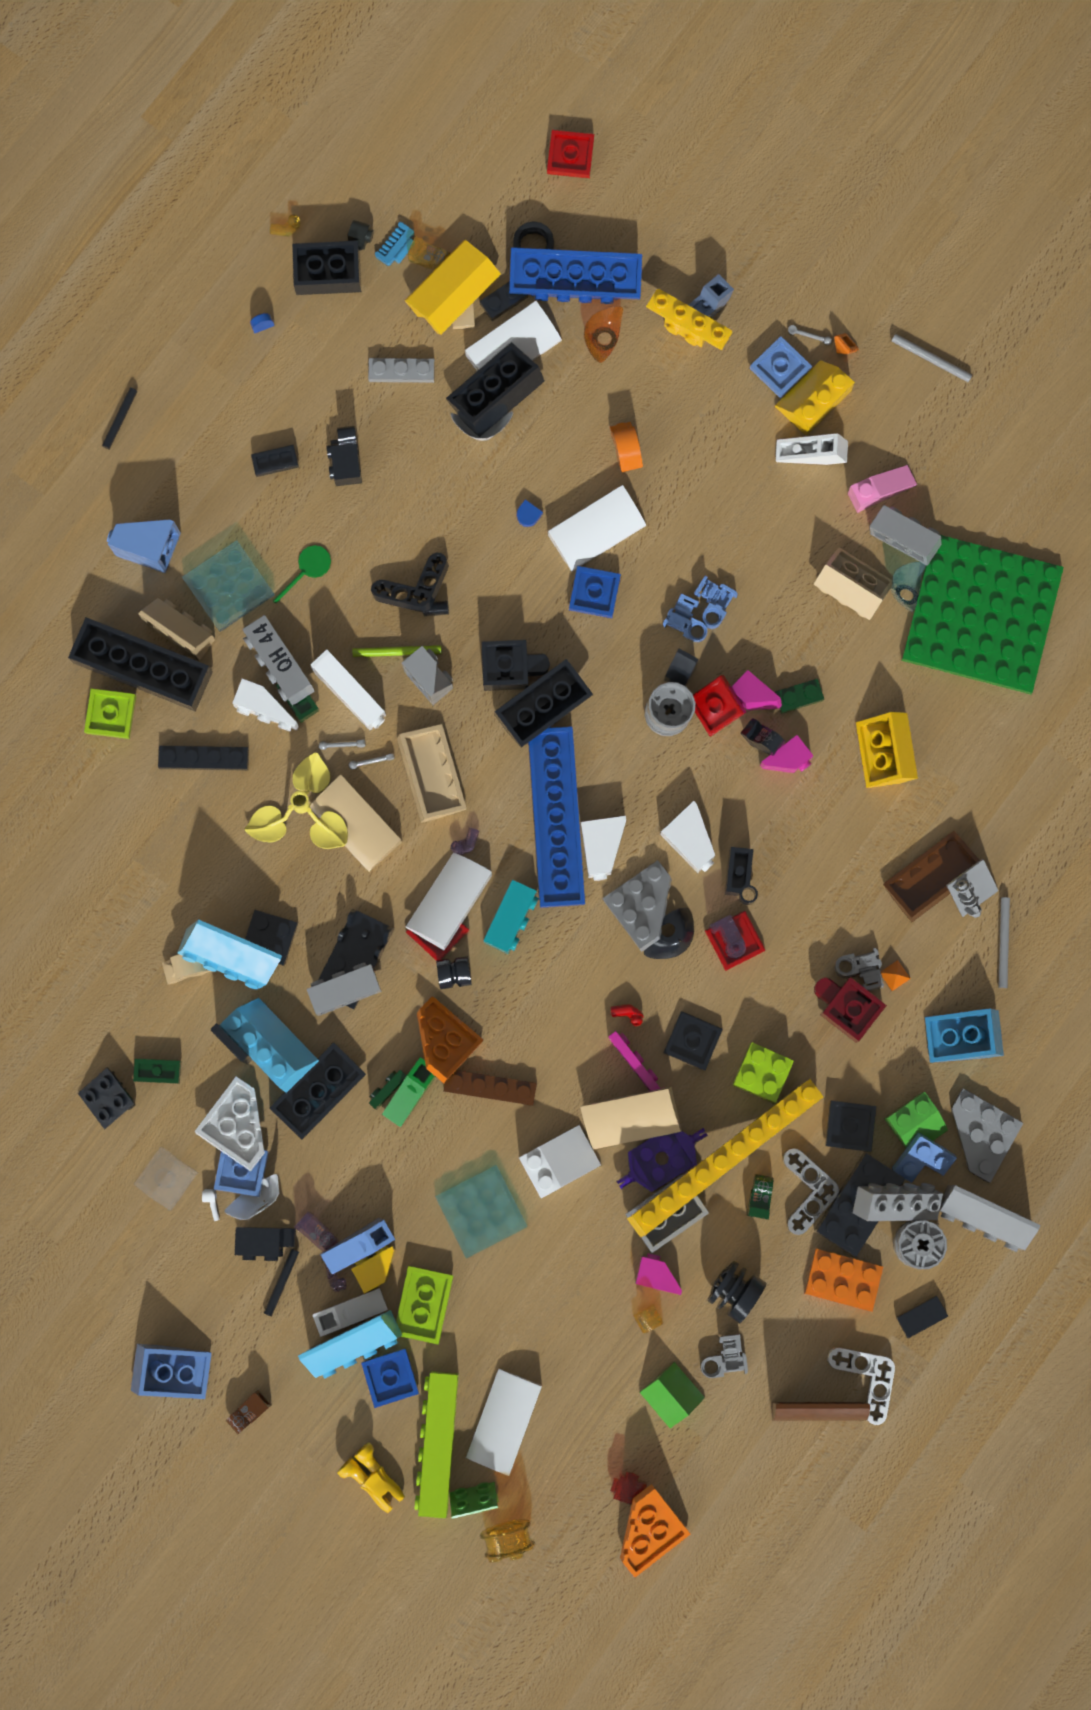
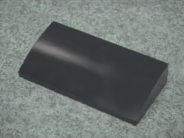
M334 1042L317 1058L319 1061L287 1093L284 1092L269 1107L301 1140L366 1075Z

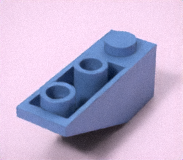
M377 1218L320 1255L331 1274H334L373 1254L394 1241L395 1238L385 1221Z

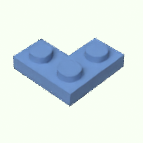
M918 1132L893 1165L892 1170L912 1183L925 1165L944 1176L957 1157L952 1152Z

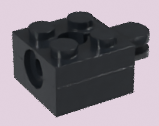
M526 640L482 642L484 691L526 689L528 687V676L545 675L549 671V658L543 653L527 654Z

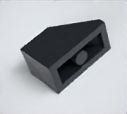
M679 648L665 675L664 681L667 683H679L686 687L697 668L699 659Z

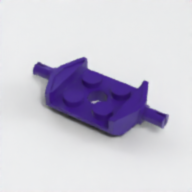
M704 1128L692 1135H687L681 1131L650 1138L628 1152L630 1172H628V1175L616 1180V1182L620 1184L625 1181L619 1185L621 1189L632 1182H637L653 1192L697 1165L696 1142L707 1137L708 1134L704 1133L700 1136L701 1133L705 1132ZM658 1152H665L668 1155V1162L665 1165H659L655 1161V1156Z

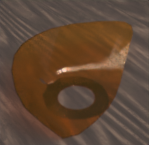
M621 306L609 307L591 316L585 325L584 339L586 346L593 358L599 363L604 362L609 357L618 341L623 315V307ZM606 332L611 335L612 340L610 344L601 345L598 342V336L601 333Z

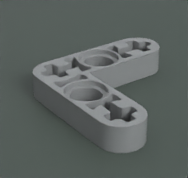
M789 1149L783 1155L785 1166L813 1190L787 1221L788 1230L793 1234L801 1235L810 1228L837 1197L839 1188L834 1180L800 1150ZM797 1153L799 1155L797 1160L801 1164L804 1161L808 1162L807 1165L802 1167L800 1173L796 1171V1169L800 1168L796 1163L791 1165L788 1163L790 1160L789 1154L794 1155ZM814 1168L817 1171V1178L814 1181H808L805 1178L804 1173L806 1169ZM831 1184L833 1186L832 1192L834 1193L833 1195L827 1194L823 1198L827 1202L823 1204L814 1195L818 1193L821 1196L824 1192L823 1185L829 1186ZM814 1200L819 1204L817 1213L811 1214L807 1211L806 1206L809 1201ZM803 1210L804 1214L812 1219L808 1222L805 1218L801 1223L803 1229L797 1228L794 1230L792 1228L794 1226L792 1221L793 1219L799 1220L803 1216L799 1212Z

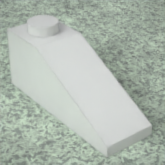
M838 433L779 439L776 445V462L823 465L847 463L848 441Z

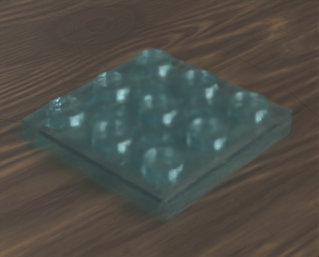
M237 540L182 577L219 632L275 595Z
M497 1165L435 1196L466 1258L528 1227Z

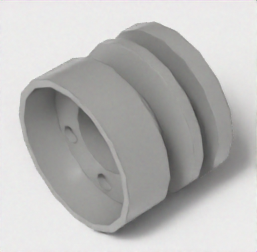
M668 682L659 685L652 692L645 706L644 717L647 725L653 732L661 736H674L681 733L687 727L695 712L693 694L687 687L679 683ZM670 708L672 712L667 716L665 711Z
M911 1220L902 1224L896 1231L893 1239V1248L897 1258L904 1265L915 1269H930L937 1266L943 1260L947 1250V1239L943 1231L936 1224L926 1220ZM918 1240L926 1241L924 1244L925 1250L917 1249L919 1245Z

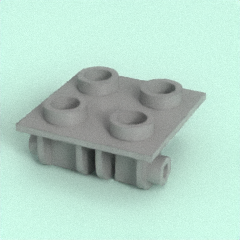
M983 859L946 885L962 917L966 914L974 918L979 917L982 911L979 905L998 892V888Z

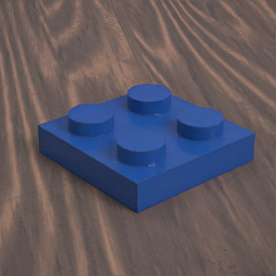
M577 566L569 611L612 619L621 574Z
M406 1348L361 1363L374 1408L419 1394Z

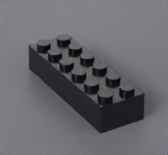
M85 617L68 656L73 664L195 712L213 673L209 665Z

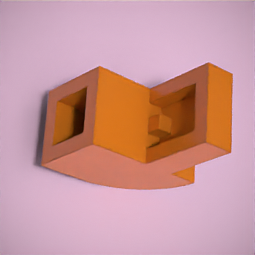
M631 422L610 426V433L615 444L617 461L621 472L642 468L641 451L635 427L632 426Z

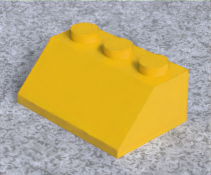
M820 360L775 407L807 436L852 391L855 382L839 367Z
M889 712L856 722L866 788L900 784L918 779L907 713Z

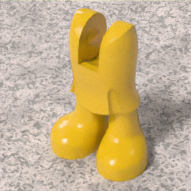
M368 1442L355 1453L354 1457L371 1473L367 1475L358 1462L351 1457L337 1471V1474L342 1478L352 1477L361 1485L360 1488L364 1489L383 1511L389 1513L393 1507L383 1495L389 1491L399 1502L405 1498V1495L399 1485L388 1476L384 1467L378 1464L373 1456L374 1447Z

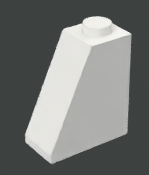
M693 801L661 831L660 835L699 873L701 870L706 872L714 864L712 859L715 857V853L699 808L695 801Z
M626 816L581 822L588 878L600 881L607 879V875H611L626 824Z

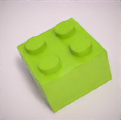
M751 1042L732 1086L775 1104L794 1060Z

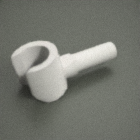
M205 1189L202 1192V1201L210 1202L214 1221H218L220 1219L216 1207L217 1193L213 1189Z

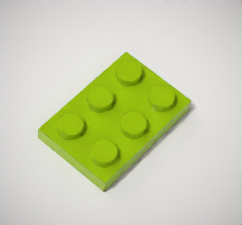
M408 1266L396 1320L402 1333L401 1337L439 1345L454 1275Z

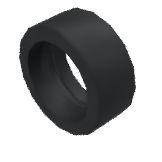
M532 221L524 223L514 233L513 248H521V240L527 234L537 233L546 239L545 249L554 250L553 233L541 222Z

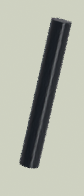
M129 388L102 447L110 450L138 392L137 390Z
M290 1250L264 1310V1314L272 1317L299 1251Z

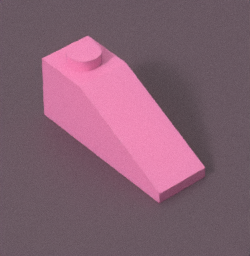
M908 465L871 476L850 486L848 495L858 513L916 486L917 483Z

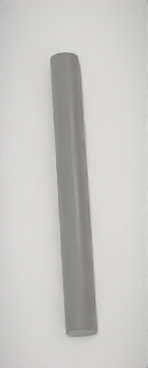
M897 334L894 335L891 341L966 382H969L972 374Z
M1007 897L1001 898L998 988H1008L1010 898Z

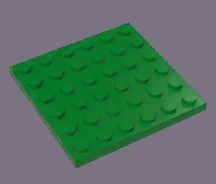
M940 535L942 545L924 570L901 661L1031 695L1034 690L1064 567Z

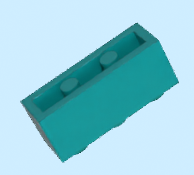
M512 880L483 942L506 954H509L510 950L515 951L520 941L517 935L520 929L525 930L529 922V918L526 916L529 910H534L538 903L537 891Z

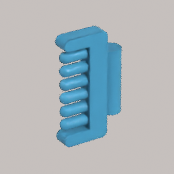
M402 222L398 223L399 228H395L396 232H392V236L388 237L389 240L385 241L387 245L383 244L379 252H375V257L387 266H390L394 260L400 264L416 244L412 239L414 231Z

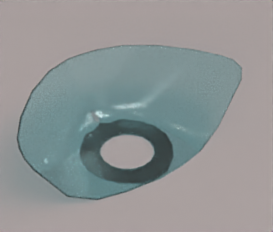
M921 562L903 565L895 571L892 579V595L911 613L918 603L921 577L925 569V564ZM907 589L911 591L913 599H903L900 595L901 590Z

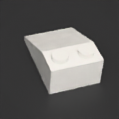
M580 1125L519 1157L540 1198L549 1195L601 1166Z

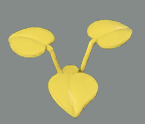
M313 753L305 758L294 771L293 784L300 791L292 794L290 798L291 805L288 806V810L283 818L280 810L276 807L264 806L253 814L250 822L245 827L246 833L254 839L262 842H275L286 834L287 829L283 822L288 819L292 810L297 813L308 812L316 822L310 828V837L316 846L323 849L344 847L347 844L348 831L343 819L338 814L327 811L322 814L319 820L310 808V800L307 796L309 792L320 793L330 783V772L319 754Z

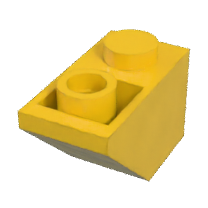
M386 1245L376 1251V1255L368 1259L365 1257L355 1262L356 1267L351 1270L364 1294L387 1281L396 1250L394 1246L388 1248Z

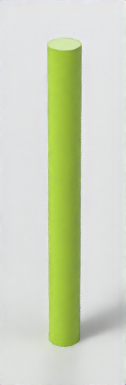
M441 645L423 646L426 651L431 649L434 654H442ZM421 646L353 648L352 653L353 657L411 655Z

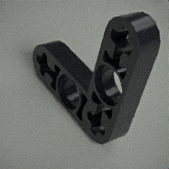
M433 553L429 556L416 587L387 580L375 581L371 586L374 599L381 603L418 612L428 611L432 607L448 571L449 564L446 556L442 553ZM430 578L436 580L432 586L424 585L425 581ZM400 592L408 593L406 598L402 600L396 599Z

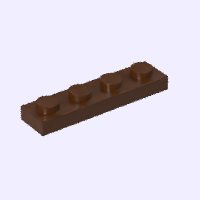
M456 1070L445 1082L443 1092L533 1106L537 1083Z

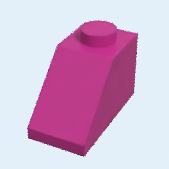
M749 670L732 686L733 691L746 710L779 709L782 706L781 698Z
M796 735L780 747L774 756L770 755L764 759L760 766L766 770L795 773L797 770L803 772L812 764L810 760H812L814 755L799 736Z
M647 1253V1257L641 1256L635 1284L681 1295L682 1290L666 1263L660 1261L661 1256Z

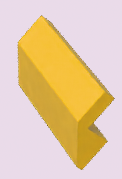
M463 240L404 301L418 317L425 318L437 334L442 335L501 273L487 256L468 241Z

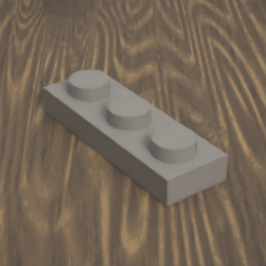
M369 358V382L434 383V359Z

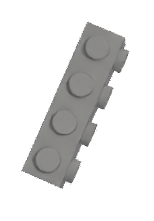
M870 1183L868 1186H858L853 1214L866 1221L938 1220L943 1193L935 1190V1186L927 1183H921V1186L904 1183L903 1186L887 1183L886 1186H880Z

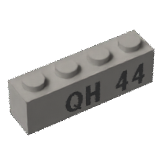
M265 615L242 629L246 635L243 640L250 650L254 648L258 653L254 656L260 666L266 665L269 671L266 672V675L272 684L277 682L280 686V689L277 691L284 702L289 700L292 705H295L306 698V696L315 692Z

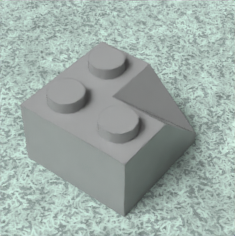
M421 646L402 662L404 673L428 701L434 705L453 689L451 683L453 679L447 671L441 672L438 668V658L432 650L428 649L426 651Z

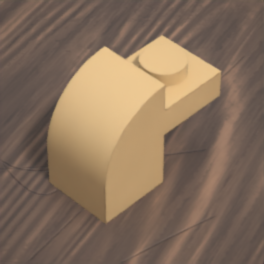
M180 954L172 956L170 960L162 963L167 984H175L186 978L201 976L211 972L205 969L203 964L199 962L192 963L184 960Z

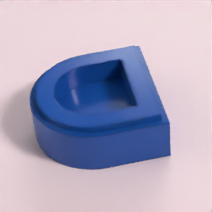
M268 313L259 314L250 321L254 334L274 326L271 315Z
M526 499L517 510V520L524 527L534 526L543 515L540 509Z

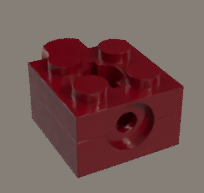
M826 977L817 981L814 986L815 995L827 1004L820 1016L855 1043L861 1040L887 1006L851 977L846 980L842 987Z

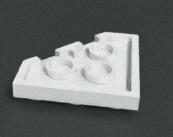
M235 1077L197 1127L195 1133L249 1171L253 1170L264 1155V1145L255 1089L238 1077Z

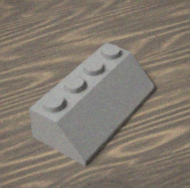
M948 1185L942 1197L939 1211L942 1213V1218L950 1222H954L955 1219L963 1222L962 1227L972 1232H975L976 1229L984 1232V1238L993 1242L999 1239L1005 1242L1004 1247L1014 1252H1017L1018 1249L1026 1250L1041 1226L956 1185Z

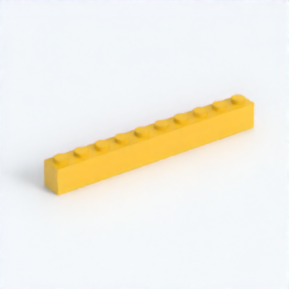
M811 1079L803 1082L629 1216L627 1220L640 1237L647 1235L824 1096Z

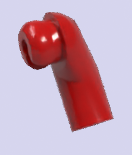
M633 1005L611 1006L612 1017L627 1016L631 1019L630 1022L634 1026H640L643 1023L644 1015L642 1011Z

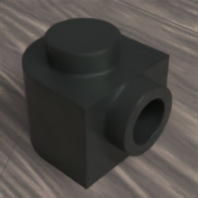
M353 220L347 235L348 241H358L360 250H365L367 242L371 243L374 230H371L370 224Z

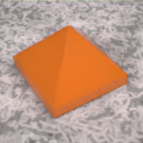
M846 333L834 337L837 354H850L859 350Z
M898 960L880 972L881 977L891 991L911 979Z

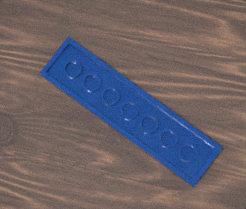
M573 727L548 728L529 742L540 908L585 905Z

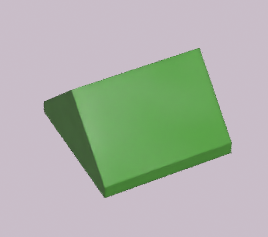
M675 1362L640 1391V1394L669 1428H672L689 1416L705 1398Z

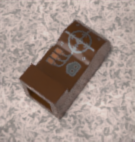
M257 1390L226 1419V1422L238 1435L272 1405Z

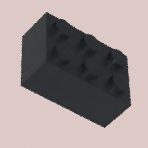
M358 241L292 244L293 283L296 295L362 292Z

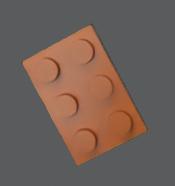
M815 1248L804 1294L873 1312L883 1266Z

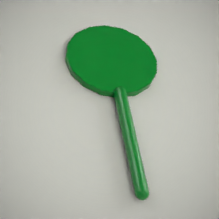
M313 545L301 552L298 560L301 572L273 600L274 603H277L304 575L317 578L322 577L328 572L331 566V558L326 549Z

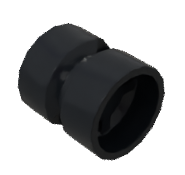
M468 956L455 958L454 962H451L449 959L436 961L440 990L453 988L454 984H457L459 987L472 985Z

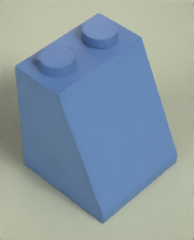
M172 520L116 524L114 530H110L107 542H109L108 546L117 557L166 573L181 532Z

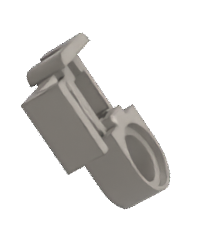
M873 948L871 953L856 957L853 953L842 956L836 961L835 972L838 976L849 978L859 975L860 978L863 977L865 984L862 986L868 991L884 987L879 970L882 963L876 948ZM842 961H848L852 966V970L844 973L839 969V964ZM876 982L878 983V984H874V985H871V986H866V985H868V984H872V983H876Z
M740 1334L719 1336V1342L723 1343L724 1351H721L723 1358L722 1355L705 1357L702 1360L700 1368L706 1377H724V1373L743 1370L744 1374L748 1373L746 1354L742 1352ZM709 1360L715 1361L718 1365L717 1371L713 1374L707 1373L704 1369L705 1363Z

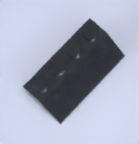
M511 342L446 397V400L466 426L478 437H481L545 380L539 366Z
M565 659L494 711V716L506 732L522 748L593 696V693L570 662Z

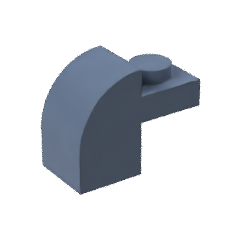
M718 274L703 286L701 294L688 305L712 319L726 305L734 289Z

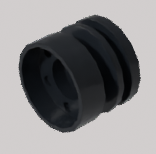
M733 1261L722 1270L715 1280L707 1301L713 1304L720 1297L721 1299L716 1307L718 1309L723 1308L728 1302L730 1308L727 1315L738 1323H742L760 1298L767 1283L756 1275H752L747 1281L743 1280L747 1269L743 1267L736 1275L735 1271L739 1264Z

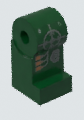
M755 1174L747 1216L769 1220L773 1177Z

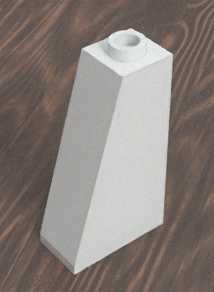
M325 650L311 664L315 675L369 730L373 727L375 729L378 728L385 721L384 717L386 714L384 710L328 650Z

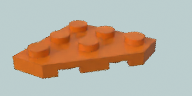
M432 996L419 1009L417 1017L426 1069L441 1082L445 1083L484 1040Z
M652 1484L633 1498L620 1555L621 1561L635 1578L690 1535L688 1529Z

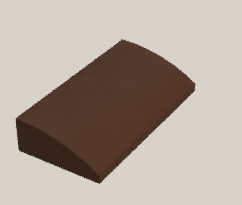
M953 831L886 881L883 886L912 923L950 894L946 886L948 883L980 860L959 835Z
M772 1402V1421H866L870 1413V1403Z

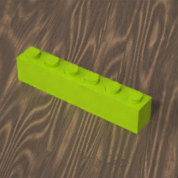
M431 1371L430 1377L425 1376L424 1391H428V1400H423L422 1414H426V1424H421L420 1438L425 1439L424 1448H419L418 1462L423 1463L422 1471L417 1472L416 1486L421 1487L420 1495L415 1496L414 1507L415 1510H419L418 1516L447 1518L459 1373Z

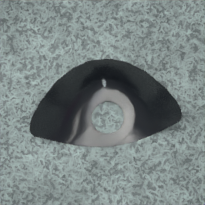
M679 908L664 916L662 926L667 923L674 925L675 933L670 937H665L661 933L660 940L644 950L645 956L653 959H669L677 957L687 950L694 935V920L688 908Z

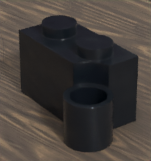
M355 426L338 427V439L330 440L331 445H326L328 459L332 458V466H329L330 480L334 479L336 486L361 484L362 476Z
M731 847L729 850L724 895H739L741 903L751 905L758 897L757 889L750 885L754 849ZM744 890H751L754 893V899L751 901L745 900L742 892Z
M236 1227L234 1255L242 1256V1260H256V1256H264V1261H278V1257L283 1256V1247H295L296 1228Z

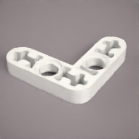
M844 1348L831 1349L827 1355V1360L833 1368L871 1376L866 1403H870V1411H874L876 1407L875 1403H871L872 1399L878 1402H885L884 1406L879 1404L878 1411L882 1413V1416L873 1420V1416L869 1413L867 1420L874 1425L882 1424L886 1420L895 1372L893 1361L884 1356ZM841 1352L842 1357L849 1358V1353L853 1354L850 1359L851 1367L847 1368L848 1363L840 1361L839 1365H835L836 1361L832 1359V1356ZM863 1356L867 1359L865 1369L859 1370L855 1367V1359L857 1357ZM883 1361H886V1365L890 1366V1369L884 1372V1378H889L888 1383L883 1380H875L876 1375L881 1377V1370L878 1369V1364H883ZM877 1384H883L886 1387V1394L883 1397H876L874 1395L873 1389Z

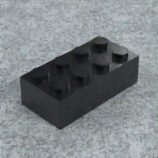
M863 1153L814 1231L850 1255L857 1257L879 1222L866 1221L853 1214L858 1186H868L870 1183L880 1186H886L887 1183L901 1186L905 1178L869 1154Z

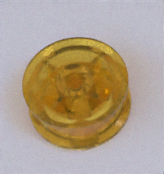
M525 1519L511 1520L483 1530L480 1533V1538L485 1540L487 1548L485 1558L489 1559L490 1563L498 1562L504 1558L517 1560L523 1557L524 1552L532 1550L535 1546V1541L530 1539L528 1531L531 1525L530 1521Z

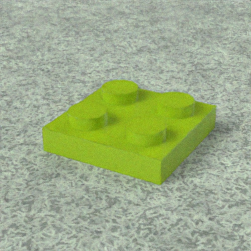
M91 689L84 733L130 739L136 695Z

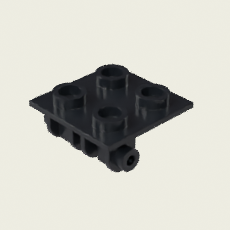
M108 1067L78 1093L104 1130L123 1113L136 1106L134 1103L135 1099L126 1092L127 1088H123V1083L119 1082L115 1072H111Z

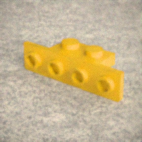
M656 289L646 305V308L665 318L664 326L670 333L683 336L693 346L698 345L702 347L706 341L722 350L732 335L731 329L661 289Z

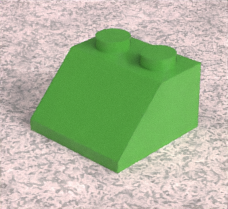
M921 1092L884 1118L905 1149L918 1132L934 1141L948 1131L938 1109L925 1092Z

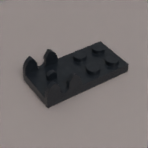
M352 909L348 914L345 927L339 932L337 943L318 980L329 981L333 979V974L345 971V974L354 971L353 967L361 963L371 964L375 970L394 928ZM359 1001L346 1006L355 1010Z

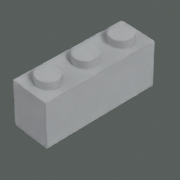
M883 505L869 526L872 536L927 566L942 545L941 536L937 530L931 527L927 529L917 519L903 516L895 507L889 508Z
M361 963L354 966V971L345 974V971L333 974V979L324 982L321 979L311 983V987L307 989L316 1015L326 1014L382 992L373 966Z

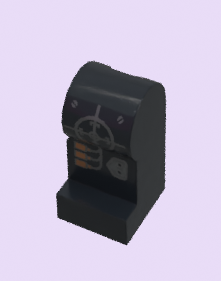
M754 718L740 732L752 747L772 756L785 743V740L777 732L762 725Z

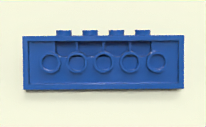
M511 248L509 294H530L535 296L537 301H548V297H557L559 302H570V298H579L580 303H591L592 299H601L600 303L613 304L614 300L618 299L640 300L642 254Z

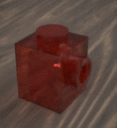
M626 1471L625 1475L620 1473L619 1478L614 1477L610 1491L614 1492L613 1499L632 1505L633 1498L646 1489L647 1482L639 1480V1475Z

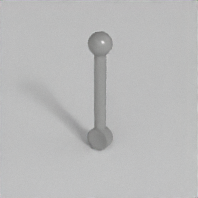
M790 325L788 328V333L791 335L795 333L823 341L826 345L832 343V338L829 336L822 337L797 329L795 325Z
M365 740L326 743L322 741L319 743L321 750L329 747H365Z
M388 754L359 762L351 761L349 768L356 769L357 766L393 760L395 757L394 754Z

